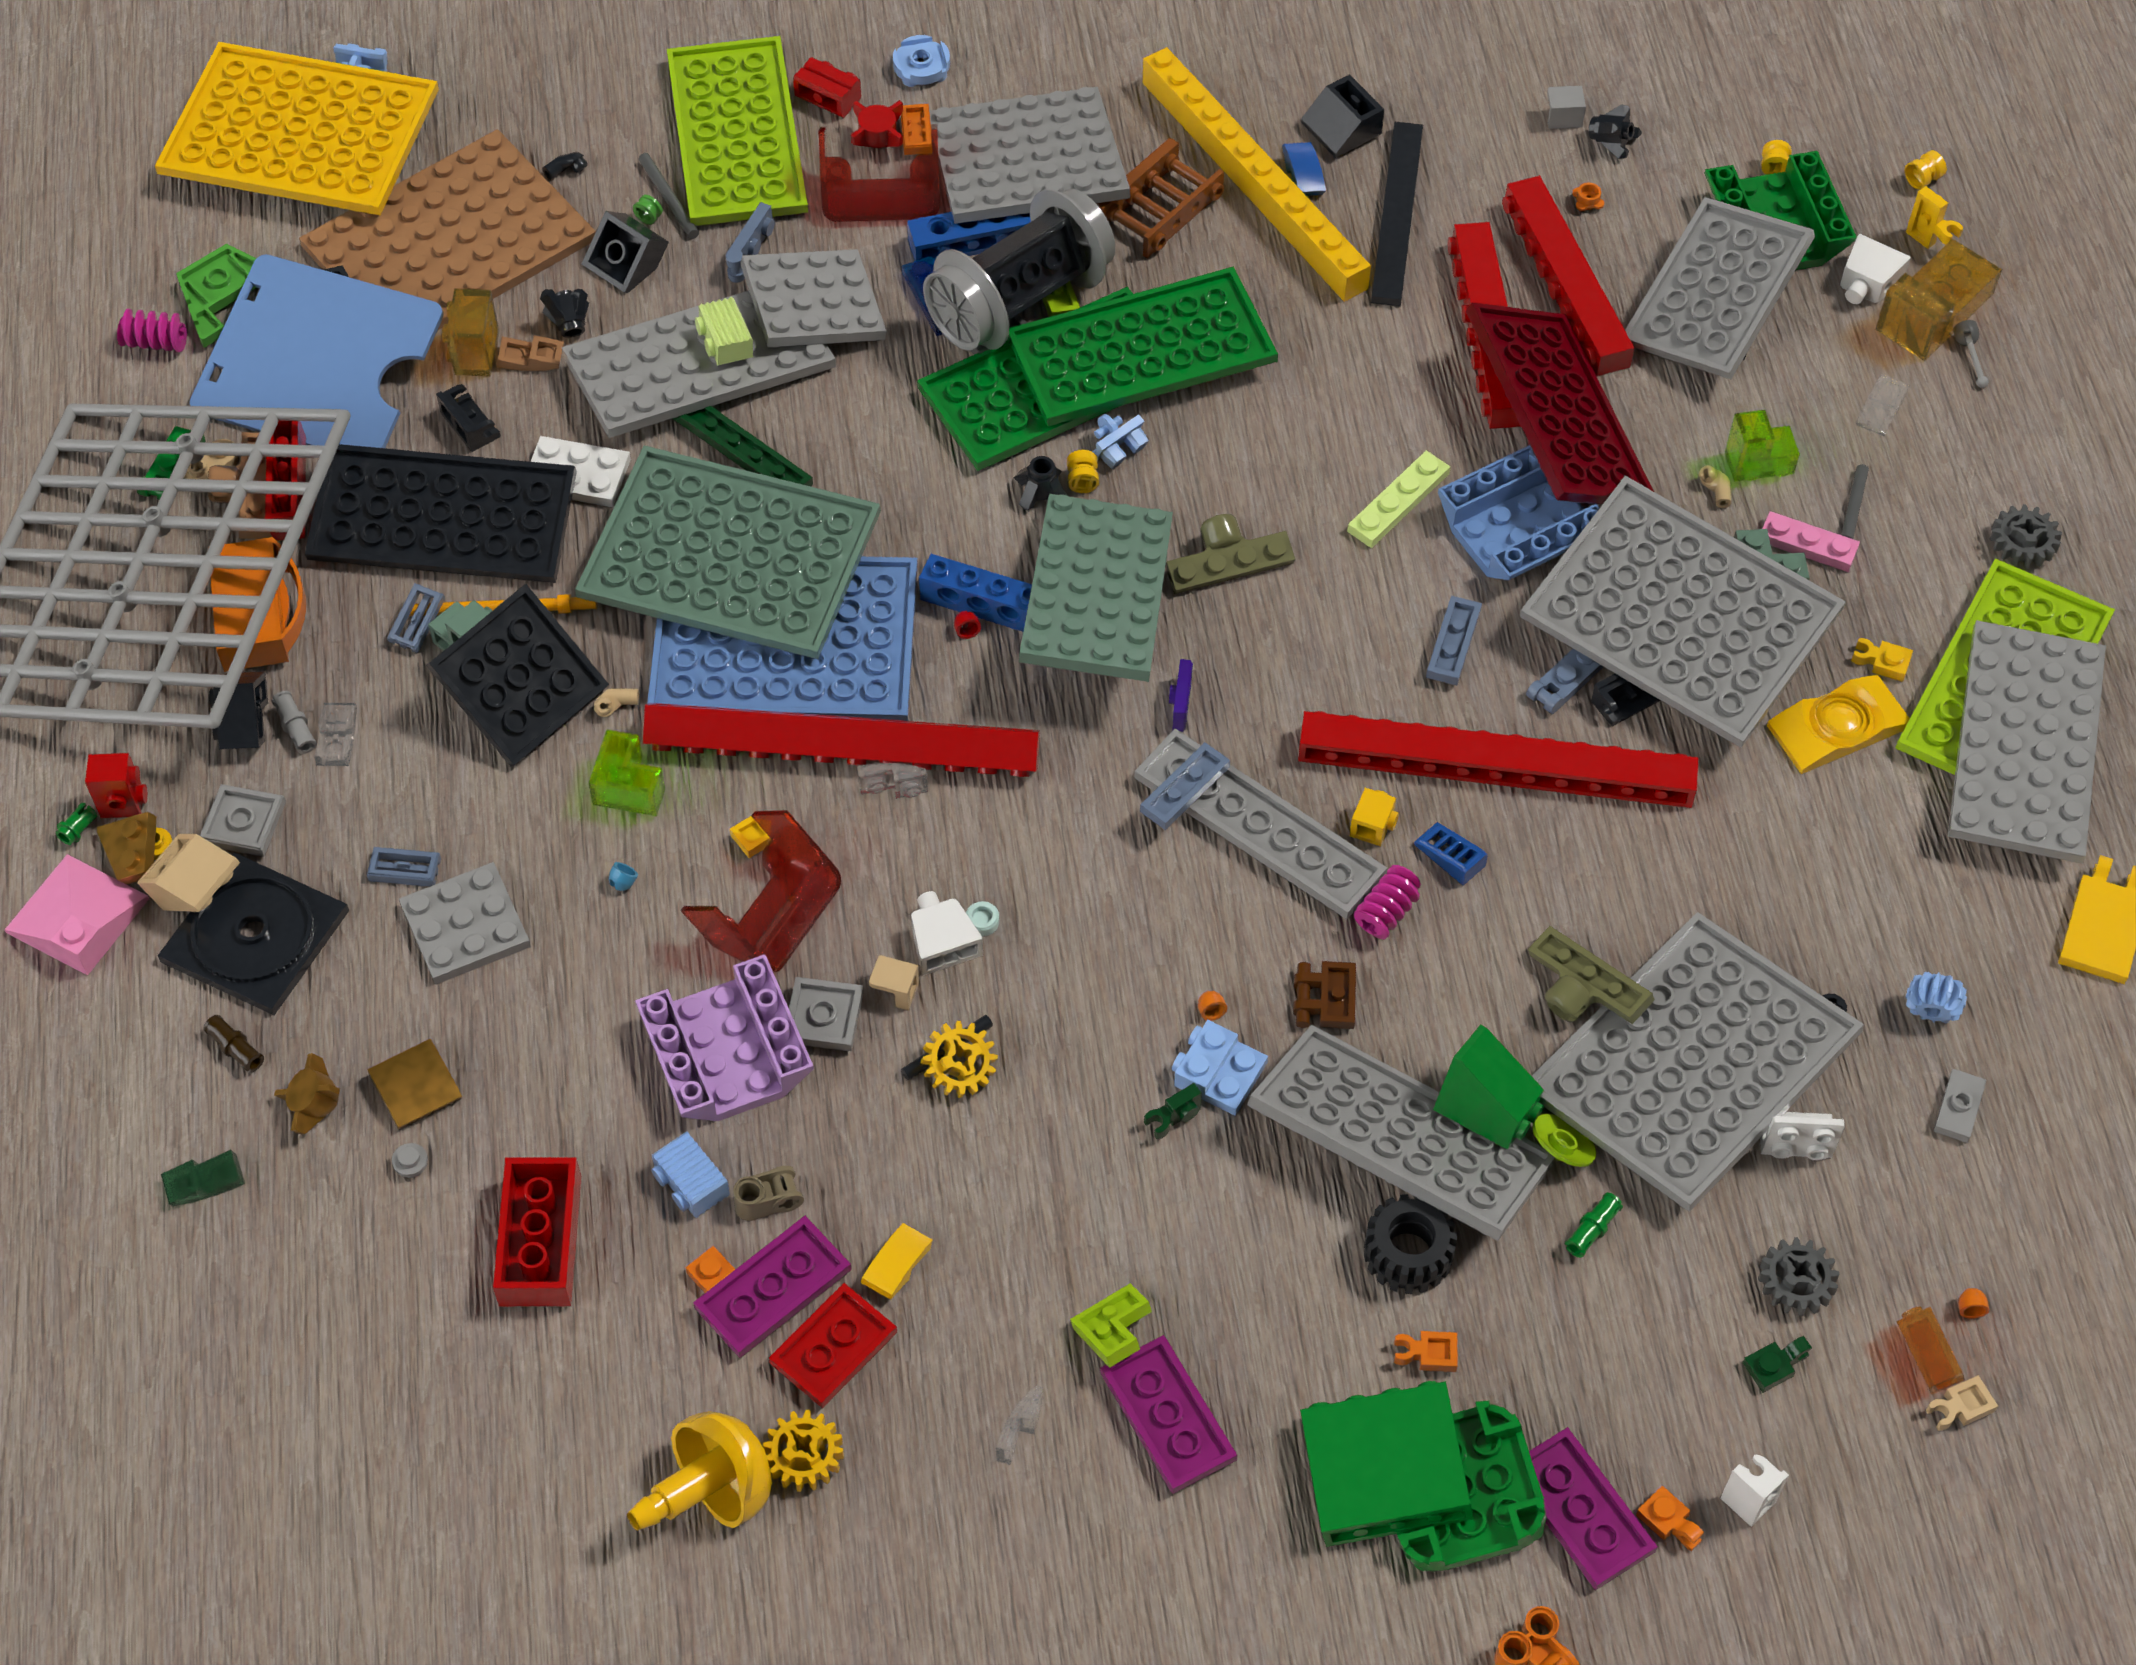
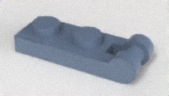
M759 203L727 251L726 264L730 281L738 283L745 279L741 268L742 255L758 254L765 237L772 234L775 221L772 219L771 205Z
M1572 649L1540 680H1536L1530 685L1526 696L1533 701H1540L1544 704L1545 710L1554 714L1604 666Z

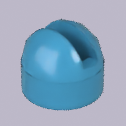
M615 862L609 872V884L613 887L615 886V889L618 891H625L634 884L638 873L624 863Z

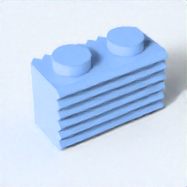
M687 1131L652 1154L654 1168L651 1171L655 1179L661 1186L668 1184L674 1191L672 1198L681 1211L684 1212L688 1209L697 1218L700 1214L705 1213L706 1210L729 1196L727 1179Z

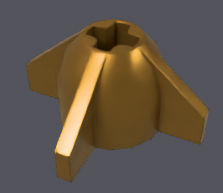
M309 1053L305 1069L300 1070L294 1075L287 1089L275 1090L274 1096L286 1100L287 1107L295 1112L291 1131L302 1135L306 1134L335 1109L339 1100L340 1088H337L330 1079L323 1058Z

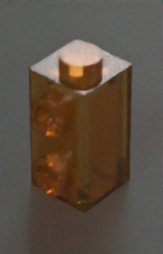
M1921 1306L1904 1312L1901 1315L1903 1319L1896 1322L1931 1395L1964 1381L1963 1372L1931 1307L1922 1309Z

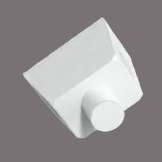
M1859 233L1840 286L1847 290L1845 293L1846 299L1853 304L1861 303L1863 298L1873 303H1879L1904 279L1911 257Z
M933 891L925 892L918 897L917 902L920 909L911 913V922L920 970L923 976L983 956L982 936L956 899L939 902L936 893Z

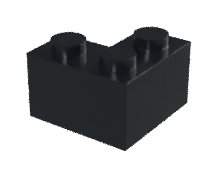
M265 671L242 672L220 726L212 729L214 740L219 741V750L259 748L265 742L262 709L268 704ZM213 687L210 689L209 701L211 708L221 688Z

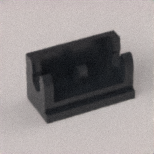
M463 384L456 385L444 392L436 393L440 413L471 452L501 437L500 431L494 427L495 423L486 417L469 393L455 398L458 394L467 390Z
M1616 673L1594 684L1591 699L1592 704L1612 727L1661 701Z

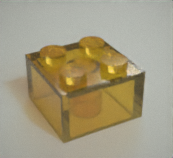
M455 288L452 301L447 302L448 324H443L442 340L448 344L447 361L452 363L454 375L491 377L499 335V325L491 290Z

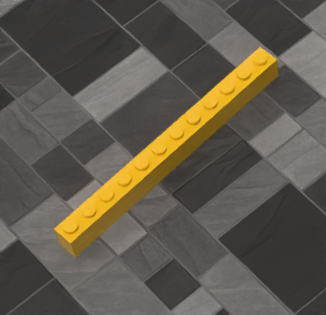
M1168 47L1143 58L1142 83L1335 293L1345 302L1368 290L1371 265Z

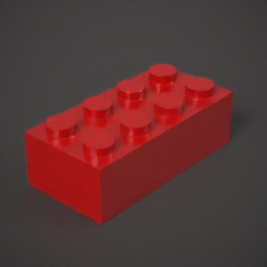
M505 1157L493 1290L499 1307L571 1306L582 1178L577 1157Z

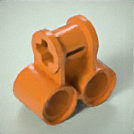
M1545 1606L1534 1607L1527 1613L1521 1632L1509 1631L1505 1633L1499 1640L1494 1657L1495 1665L1580 1664L1575 1656L1555 1639L1559 1629V1619L1552 1609ZM1535 1623L1543 1624L1547 1627L1549 1633L1545 1635L1537 1634L1533 1631L1531 1625ZM1515 1648L1520 1651L1523 1658L1518 1660L1510 1659L1504 1650Z

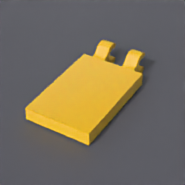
M2100 855L2097 864L2094 866L2092 877L2083 874L2079 882L2058 964L2125 985L2136 949V866L2133 865L2131 873L2128 874L2125 887L2106 882L2113 859Z

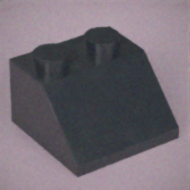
M605 211L582 261V265L624 293H629L657 269L669 241L626 213Z

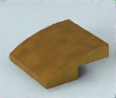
M431 1038L367 1069L398 1130L462 1098L454 1079Z

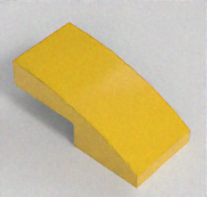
M902 1223L862 1276L861 1283L891 1300L909 1281L912 1269L930 1251L933 1239Z

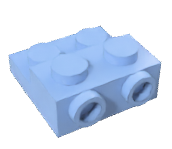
M1207 1020L1203 1028L1197 1025L1192 1031L1188 1044L1192 1046L1187 1054L1180 1052L1172 1066V1071L1175 1072L1174 1086L1182 1090L1195 1083L1202 1092V1100L1236 1116L1268 1063V1056L1239 1042L1237 1033Z

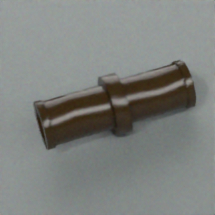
M214 1015L205 1022L204 1032L209 1034L220 1045L221 1051L226 1056L233 1057L250 1073L261 1067L264 1062V1056L247 1042V1037L240 1030H234L220 1015Z

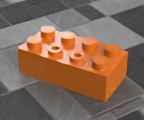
M273 537L224 545L220 556L277 558L281 544ZM292 558L288 563L285 573L291 574L298 591V602L294 616L287 626L290 614V599L282 578L244 669L289 662L288 652L302 630L306 614L305 591L298 569ZM214 568L211 575L212 594L260 596L271 570ZM213 607L215 634L244 635L254 609ZM216 647L224 672L229 670L238 648Z

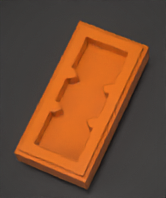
M929 103L903 105V112L900 116L904 155L933 153Z

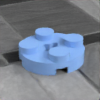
M911 36L901 42V47L897 51L895 48L893 52V68L897 76L902 79L903 84L909 87L942 82L947 78V72L950 68V52L945 43L940 41V44L934 42L931 36ZM918 58H923L924 62H918Z

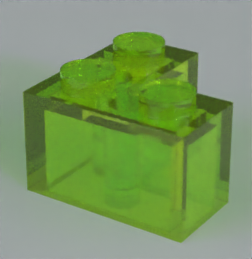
M1765 410L1734 414L1725 449V456L1734 482L1743 480L1753 481L1758 478L1773 476L1783 477L1795 473L1800 453L1790 426L1771 428Z
M606 730L588 783L591 799L595 806L657 817L665 793L663 772L661 767L640 764L643 756L639 735Z

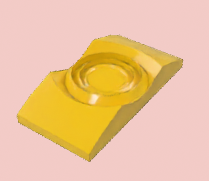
M1878 675L1848 680L1832 692L1821 697L1802 699L1767 722V727L1800 774H1804L1903 732L1910 718Z

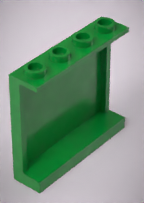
M1426 1381L1414 1388L1403 1390L1400 1388H1390L1377 1395L1367 1397L1354 1395L1348 1397L1345 1401L1331 1404L1318 1402L1310 1405L1309 1408L1300 1409L1320 1528L1326 1547L1474 1519L1446 1381L1440 1383Z

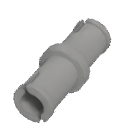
M281 691L275 694L271 702L282 719L281 726L284 732L289 733L298 753L305 754L312 751L317 742L306 725L308 720L305 714L298 710L289 691Z

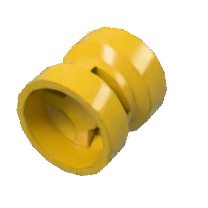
M1930 150L1923 154L1920 159H1914L1905 166V177L1913 188L1922 189L1928 186L1931 180L1935 181L1946 174L1947 165L1941 154Z
M1077 450L1068 455V486L1072 491L1076 493H1089L1099 486V475L1096 471L1098 463L1095 453L1089 450Z

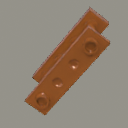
M1172 138L1167 139L1126 175L1130 187V198L1096 203L1109 223L1117 221L1143 238V256L1147 259L1154 252L1160 251L1172 236L1213 200H1218L1224 191V171L1219 169L1208 179L1179 161V143ZM1174 171L1198 186V188L1190 195H1187L1162 177L1166 173ZM1149 188H1156L1178 202L1179 205L1169 212L1143 194ZM1136 204L1161 221L1150 229L1124 212V210L1130 205Z

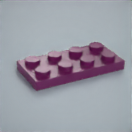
M805 1215L694 1301V1309L734 1353L741 1358L852 1270L851 1263Z
M1164 1335L1141 1346L1140 1350L1109 1368L1107 1364L1100 1367V1374L1172 1494L1237 1461V1453Z
M1568 1427L1529 1451L1544 1497L1545 1523L1595 1591L1656 1552L1658 1546Z

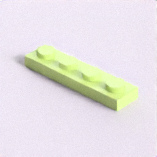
M1426 450L1348 524L1347 532L1370 548H1373L1450 474L1451 466Z

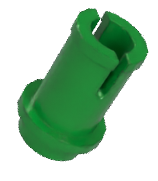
M81 802L65 822L61 821L57 824V831L55 833L63 843L71 845L73 842H79L81 839L80 834L97 818L96 811L90 805L84 810L86 803Z

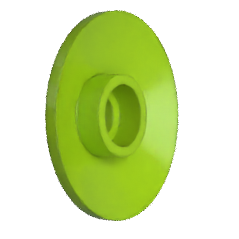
M1542 1114L1534 1121L1533 1132L1536 1139L1547 1152L1555 1157V1160L1576 1167H1586L1593 1163L1596 1158V1149L1593 1142L1558 1116Z

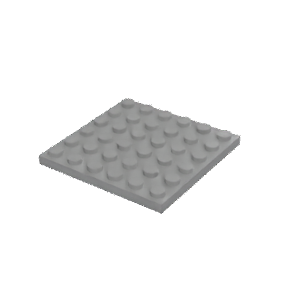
M1082 87L1077 90L1054 91L1049 94L1026 95L1021 98L998 99L993 102L979 104L969 103L965 106L941 107L937 110L929 111L932 137L954 224L1030 213L1034 196L1045 189H1053L1059 192L1075 189L1089 196L1095 203L1130 198V187L1098 87Z

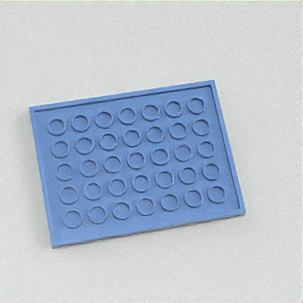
M861 557L818 659L657 618L648 703L908 721L917 558Z

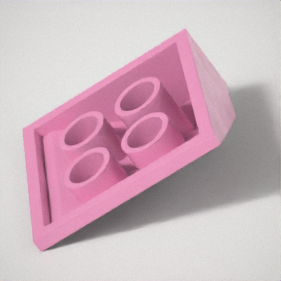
M67 854L5 928V932L88 975L147 903L149 897Z

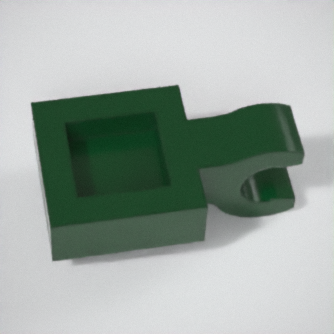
M1192 1083L1165 1099V1105L1148 1111L1144 1116V1124L1147 1126L1154 1121L1160 1122L1162 1125L1154 1130V1137L1156 1139L1165 1137L1169 1132L1170 1124L1173 1126L1180 1121L1187 1122L1198 1114L1201 1109L1202 1092L1195 1083Z
M1804 1336L1795 1339L1782 1350L1776 1342H1773L1744 1357L1743 1364L1762 1393L1794 1377L1795 1370L1792 1365L1809 1357L1808 1351L1812 1347Z

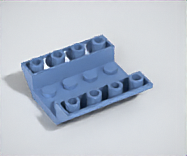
M1530 445L1438 489V495L1452 534L1487 577L1510 580L1565 553L1600 509L1597 504L1584 509L1579 502L1558 501L1552 493V489Z

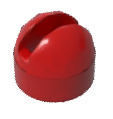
M961 611L954 619L955 631L962 639L973 638L981 630L979 619L973 612Z

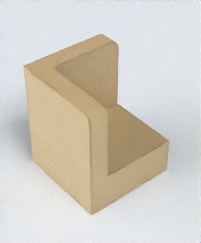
M879 955L869 980V986L894 993L895 1006L909 1011L919 984L918 965Z

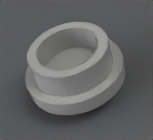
M415 1143L401 1145L392 1156L394 1170L399 1175L407 1178L419 1176L428 1163L425 1149Z

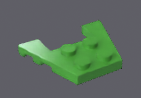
M228 244L221 246L176 273L204 348L218 340L224 327L214 313L237 300L251 267L257 259Z

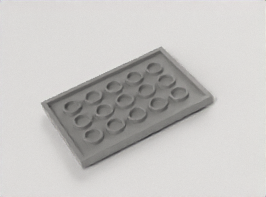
M1704 197L1625 329L1634 348L1731 380L1815 237L1814 230Z

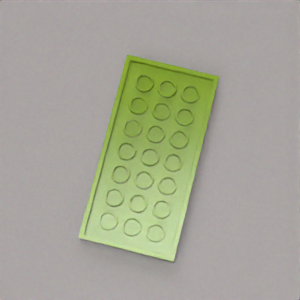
M773 36L667 49L690 223L700 226L749 220L760 202L771 205L772 217L808 213V203L781 37Z
M1995 558L1903 730L1895 749L1955 775L1972 633L1976 620L2099 644L2115 609Z

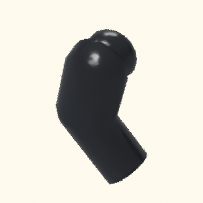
M573 152L558 156L542 167V171L551 180L570 166L574 172L579 173L587 167L588 163L583 158L584 155L582 153Z

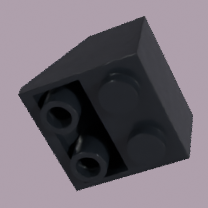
M1349 74L1324 88L1301 118V123L1336 158L1381 135L1385 109Z

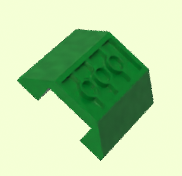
M1818 151L1789 155L1785 172L1739 179L1734 165L1705 169L1704 174L1715 200L1814 230L1815 237L1796 270L1822 266L1856 241L1857 236Z

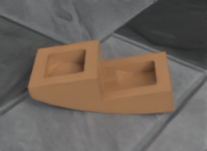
M534 335L533 342H527L502 336L496 367L520 371L559 369L564 341Z

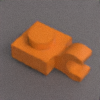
M1661 1486L1637 1509L1636 1516L1663 1540L1672 1533L1690 1551L1702 1541L1700 1537L1704 1534V1531L1694 1522L1686 1520L1691 1510L1664 1486Z

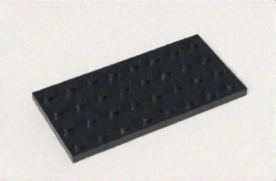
M339 444L317 495L305 556L307 560L556 583L577 474L576 467L573 465Z

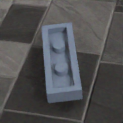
M1451 596L1427 669L1426 678L1458 685L1481 612L1482 603Z
M1204 742L1140 804V812L1166 830L1230 768V760Z

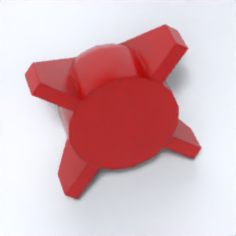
M899 100L890 107L878 104L865 107L858 101L853 103V110L858 118V130L850 135L853 145L883 148L898 147L903 144V135L897 132L896 122L903 112L902 101Z

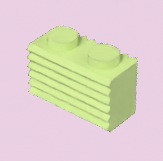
M724 298L722 301L719 299L717 302H707L705 305L701 303L699 305V317L695 318L696 329L699 336H705L706 352L709 357L713 356L715 358L717 366L752 358L753 339L734 298Z

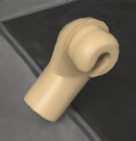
M1706 465L1702 467L1699 471L1701 483L1715 493L1716 506L1719 508L1729 507L1732 502L1728 476L1713 466Z
M607 689L594 702V711L601 717H607L622 705H639V689Z

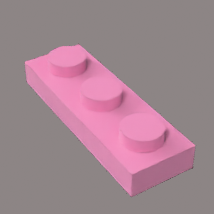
M1771 511L1762 528L1767 529L1771 546L1790 553H1804L1805 558L1849 572L1860 541Z

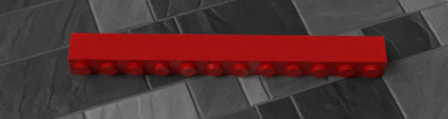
M648 703L645 704L643 744H652L651 750L671 751V746L684 747L685 753L703 754L704 748L717 749L716 754L723 756H736V750L749 751V757L769 758V753H780L783 760L795 761L801 760V755L814 756V762L834 763V757L847 758V764L866 765L867 760H879V766L899 767V762L912 763L913 769L932 770V764L945 765V771L964 772L965 767H978L977 773L997 774V769L1010 770L1011 776L1030 777V771L1036 772L1038 769L1040 730Z
M1304 711L1298 762L1692 808L1697 791L1698 757H1691L1685 754L1657 753L1652 750L1623 749L1618 746L1589 745L1585 742L1572 743L1556 741L1552 738L1538 739L1523 737L1518 734L1504 735L1484 730H1461L1450 726L1436 727L1427 726L1422 723L1393 722L1389 719L1376 720L1360 718L1355 715L1342 716L1327 714L1322 711Z

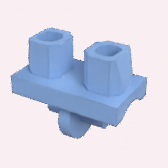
M350 43L348 45L336 44L333 47L336 63L387 72L386 49L375 48L373 50L361 48L359 45Z
M1107 414L1102 415L1097 421L1099 429L1094 431V434L1098 439L1103 436L1105 437L1096 443V449L1092 452L1097 456V460L1102 458L1111 469L1115 468L1127 457L1119 445L1125 442L1133 453H1137L1148 443L1149 440L1141 429L1145 421L1140 415H1137L1118 428L1123 423L1120 416L1112 419Z

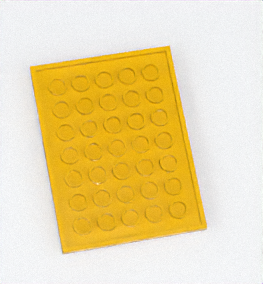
M218 42L155 164L157 174L381 216L439 90L438 83L429 79Z

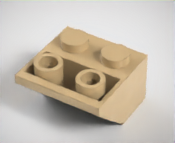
M178 834L137 883L162 910L199 912L212 902V895L218 888L232 878L233 870L240 862L236 857L197 834Z

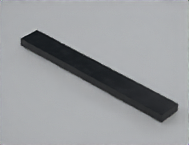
M1394 122L1371 303L1401 307L1423 124Z

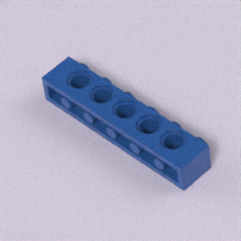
M952 212L908 220V242L916 267L935 263L936 257L941 252L949 249L960 251L968 256L980 254L1030 223V213L954 224Z
M932 553L930 554L919 576L920 600L957 612H973L980 619L1024 631L1032 584Z

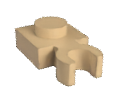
M1979 1375L1947 1389L1944 1394L1947 1400H1933L1928 1405L1926 1412L1930 1414L1934 1411H1940L1945 1415V1419L1940 1420L1936 1426L1938 1431L1948 1429L1957 1417L1965 1426L1994 1413L1998 1405Z

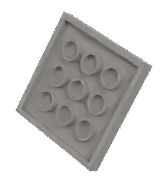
M858 249L742 255L741 268L767 347L885 340L887 330Z

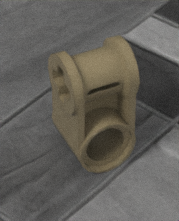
M784 1165L767 1172L739 1179L733 1188L734 1208L737 1216L743 1220L753 1221L772 1214L789 1212L800 1207L804 1202L802 1193L797 1191L794 1182L796 1175L794 1168ZM746 1196H755L757 1198L749 1202L743 1200Z

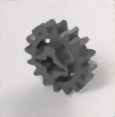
M2023 504L2021 510L2018 511L2014 506H2010L2008 513L2001 511L1998 519H1995L1991 529L1990 540L1995 542L1994 551H2003L2001 557L2003 560L2011 557L2013 558L2012 564L2015 566L2019 561H2022L2026 568L2030 567L2031 562H2035L2040 567L2044 559L2050 562L2054 553L2057 554L2062 532L2057 530L2059 523L2058 521H2049L2051 515L2049 512L2044 515L2039 514V507L2029 511L2027 505Z
M1794 1237L1790 1246L1784 1239L1780 1240L1777 1249L1771 1246L1759 1268L1762 1271L1758 1281L1766 1283L1762 1293L1763 1295H1774L1771 1303L1773 1306L1780 1302L1785 1304L1784 1312L1787 1314L1792 1307L1797 1308L1799 1316L1804 1315L1807 1307L1814 1314L1818 1313L1820 1304L1827 1307L1831 1301V1295L1834 1296L1838 1288L1835 1282H1837L1840 1275L1839 1271L1831 1270L1835 1264V1259H1825L1823 1257L1826 1251L1824 1247L1817 1251L1814 1250L1812 1240H1809L1806 1246L1801 1245L1798 1237ZM1777 1276L1781 1279V1284L1779 1283Z

